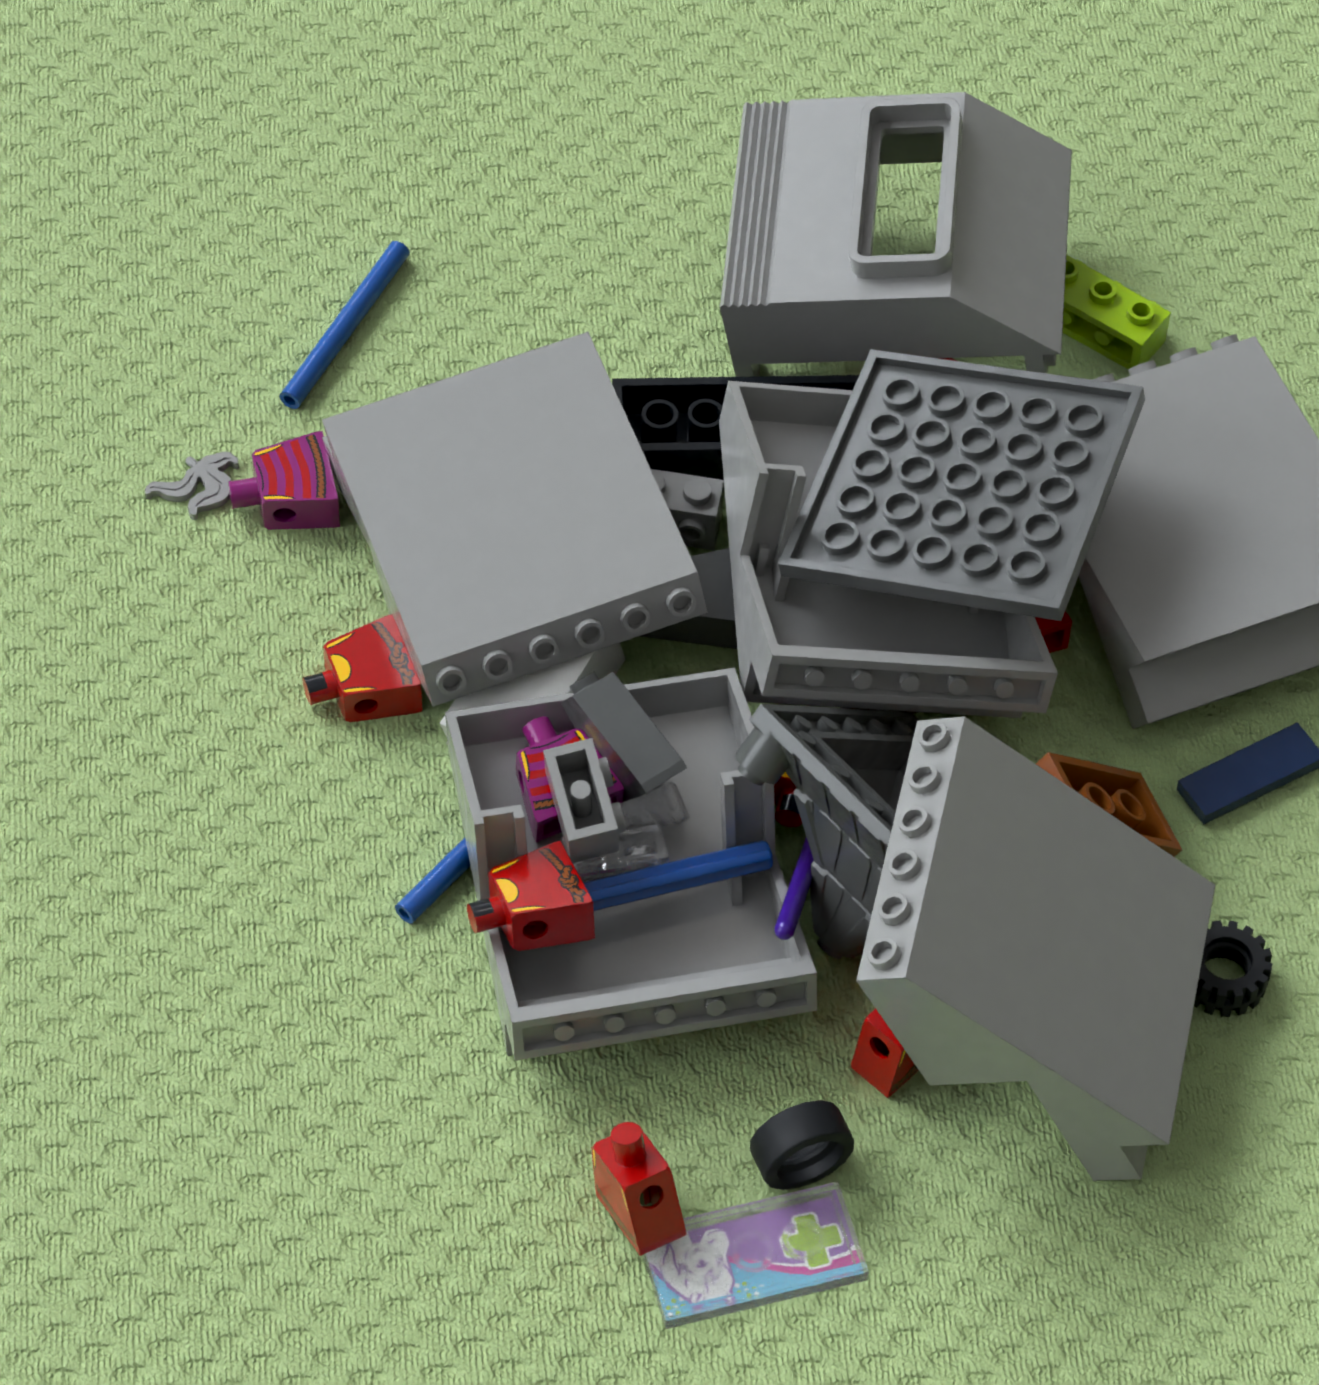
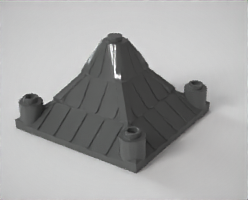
M760 704L749 719L754 728L736 752V759L740 763L738 770L747 780L760 786L765 782L776 784L786 772L796 786L793 795L814 859L811 863L812 882L810 885L813 930L819 937L817 943L825 953L833 958H855L863 953L916 723L920 720L912 712Z

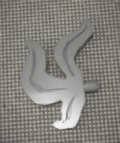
M230 452L207 455L200 461L191 456L187 457L185 462L191 468L186 471L184 478L176 482L152 481L145 488L146 499L159 496L167 501H187L195 492L198 482H201L205 490L189 500L188 512L190 518L196 520L198 519V513L223 506L230 498L228 481H232L223 471L228 467L238 469V458Z

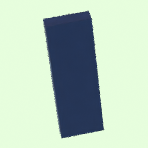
M1297 722L1178 780L1176 790L1204 825L1318 769L1319 748Z

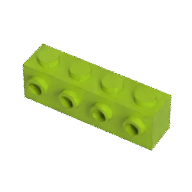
M1066 254L1062 333L1126 369L1148 362L1166 341L1171 312L1162 308L1158 303L1148 300L1124 287L1120 282L1112 280L1088 267L1082 261Z

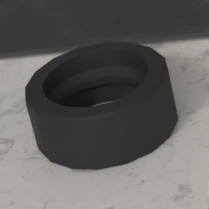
M823 1100L804 1102L783 1110L760 1126L750 1140V1152L764 1181L771 1188L780 1190L800 1188L821 1180L844 1164L854 1149V1138L840 1110L834 1103Z

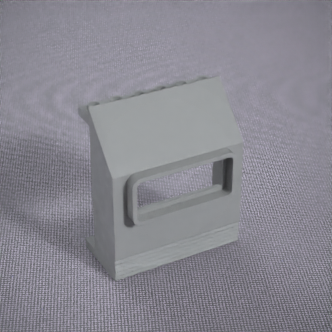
M966 92L791 100L788 103L782 100L780 103L773 101L770 104L764 101L762 104L755 102L753 105L746 102L743 105L720 311L735 376H759L761 364L866 361L870 349L931 358L1024 356L1026 371L1047 373L1048 366L1056 365V354H1061L1072 150ZM942 162L935 253L872 256L880 165Z

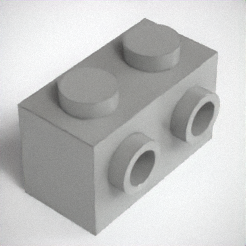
M651 469L685 545L714 551L722 517L724 480Z
M593 738L543 750L548 784L567 852L572 863L620 851L619 833L626 831L625 820L620 803L611 804L607 787L613 786L610 767L606 757L598 759Z

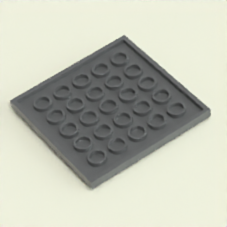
M870 349L778 562L781 576L1062 621L1144 405V388L1142 386Z

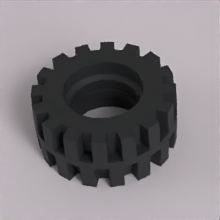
M1221 920L1212 921L1211 928L1207 929L1194 1003L1196 1008L1200 1004L1205 1005V1013L1213 1015L1214 1010H1220L1221 1017H1230L1231 1011L1235 1010L1239 1016L1246 1013L1248 1006L1254 1009L1259 1004L1260 998H1263L1272 970V963H1270L1272 954L1270 948L1264 949L1266 941L1263 937L1259 935L1254 938L1252 936L1254 929L1247 925L1241 930L1237 928L1238 922L1229 921L1228 926H1222ZM1214 958H1226L1240 965L1245 975L1237 979H1223L1211 973L1207 969L1205 962Z

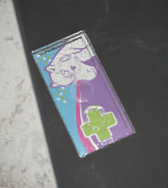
M838 1181L683 1218L687 1235L643 1255L665 1329L866 1281L869 1274Z

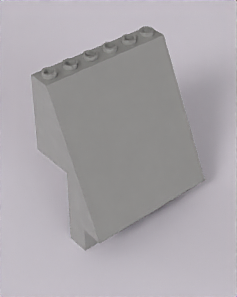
M589 332L322 419L326 436L322 437L329 456L334 479L370 547L389 615L393 614L418 678L433 707L708 613L698 571Z
M1237 334L1230 335L1212 342V350L1201 354L1197 353L1196 347L1189 348L1169 356L1171 363L1160 367L1156 366L1154 360L1128 369L1130 376L1116 381L1113 373L1093 379L1142 386L1145 394L1144 405L1079 573L1080 582L1132 729L1319 666V439L1255 336L1239 341Z
M728 381L719 419L739 675L746 701L1021 718L1022 712L1046 713L1058 672L1035 617L781 576L778 562L853 390Z
M735 668L624 685L679 754L687 769L646 794L622 804L626 831L619 833L620 851L575 862L573 865L582 882H587L763 840L769 844L772 851L773 866L769 870L594 911L595 939L517 951L512 949L501 927L483 931L507 1056L514 1055L515 1061L817 1011V972L799 921L794 935L788 940L779 939L774 932L788 890L775 854L774 784L765 782L762 786L756 785L747 780L738 770L740 763L736 759V752L751 733L754 726L749 720L752 715ZM573 693L445 712L448 751L477 901L490 898L488 873L493 867L557 841H561L567 852L562 833L535 842L515 769L516 753L523 748L529 747L522 728L528 722L538 717L547 716L557 735L575 729L561 705V702L573 696Z
M965 716L920 720L916 723L856 981L929 1085L1027 1081L1093 1181L1142 1179L1147 1146L1169 1145L1215 884Z

